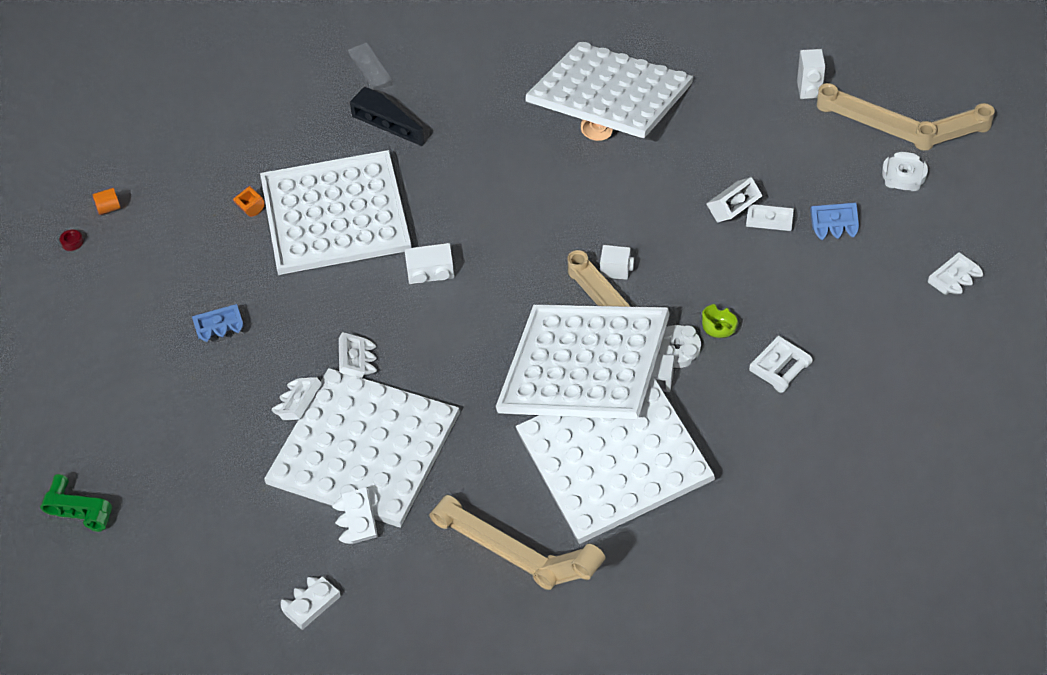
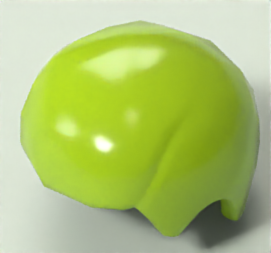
M711 304L702 311L703 330L709 336L726 338L735 333L738 327V320L736 315L731 313L728 308L719 310L716 304Z

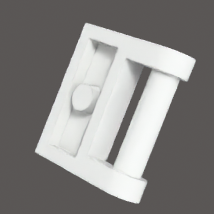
M777 336L750 364L749 371L772 384L778 392L783 393L803 368L809 367L813 359L808 353ZM792 358L797 360L782 377L777 375Z

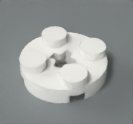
M909 152L895 153L894 157L886 158L883 163L882 176L885 179V185L889 188L917 191L926 180L927 164L925 161L923 164L919 160L920 157L916 154Z
M666 326L658 354L673 355V368L689 366L692 360L699 357L701 351V341L692 326ZM673 344H680V349H675Z

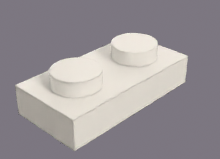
M751 204L748 206L746 227L791 231L794 208Z

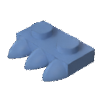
M856 203L811 206L812 230L815 231L821 240L826 237L828 229L837 239L841 236L843 228L846 229L852 238L857 234L859 222Z
M237 304L192 316L198 339L208 342L212 335L216 334L223 338L227 331L232 330L239 333L242 327H244Z

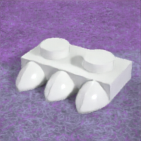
M958 252L929 276L928 283L945 295L948 293L962 294L960 285H972L973 282L970 276L982 277L983 272L976 263Z
M342 332L339 337V373L362 378L363 375L377 372V369L369 364V362L377 359L369 352V350L375 349L376 345L368 339Z
M317 377L299 378L287 384L291 391L280 396L281 401L284 403L273 407V413L279 415L282 420H299L322 383Z
M364 487L342 493V497L336 500L332 507L346 513L342 514L335 523L341 527H349V529L341 534L339 541L346 544H354L377 538L378 534L369 490Z
M307 577V590L294 588V601L281 600L283 613L302 630L341 597L340 591L324 577L320 579Z

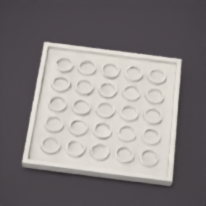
M578 42L526 94V102L645 138L692 84L693 76L683 71L668 69L664 65L648 63L644 59H635L627 54H618L607 48H598L587 42Z
M389 150L260 173L278 275L405 252L404 249L411 248Z
M533 305L496 404L497 412L504 414L638 419L670 315L668 308Z
M328 368L321 380L320 388L302 417L297 421L264 478L265 483L332 506L336 500L342 497V493L366 487L369 490L374 519L401 528L460 414L459 408L360 377L342 374L337 370Z
M651 375L638 419L539 415L516 426L520 438L579 544L715 480L712 470L653 375Z

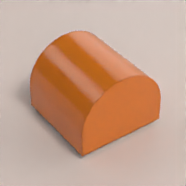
M251 186L233 198L235 204L249 217L258 215L264 208L263 198Z
M114 188L92 194L99 215L121 209Z

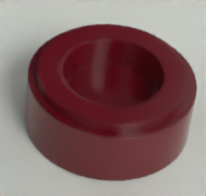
M75 229L63 232L59 238L62 248L66 251L77 250L83 245L82 235Z

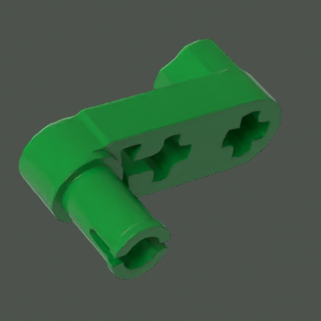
M61 474L54 475L49 492L45 493L40 509L49 515L84 519V526L92 531L101 532L104 530L113 508L112 504L100 498L65 495L64 492L69 483L68 478Z

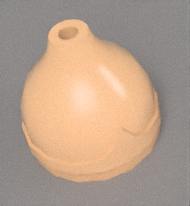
M583 119L581 122V131L584 136L595 141L605 140L613 132L612 128Z

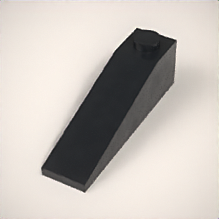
M364 86L350 101L353 118L417 145L423 146L425 144L423 128L382 93Z

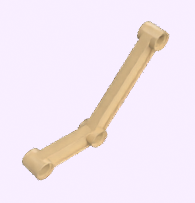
M830 83L822 84L819 87L817 108L823 112H836L914 143L916 148L920 150H930L934 144L976 131H989L995 112L991 105L982 103L978 104L973 110L938 121L919 122L838 91L837 87Z
M575 250L569 253V276L577 281L598 306L630 307L588 260V256L584 251Z
M450 495L444 496L429 514L431 520L440 528L446 529L450 526L532 574L535 582L546 590H551L554 585L579 578L589 580L605 560L604 553L592 544H587L583 549L557 557L549 555L546 558L463 510L461 504Z

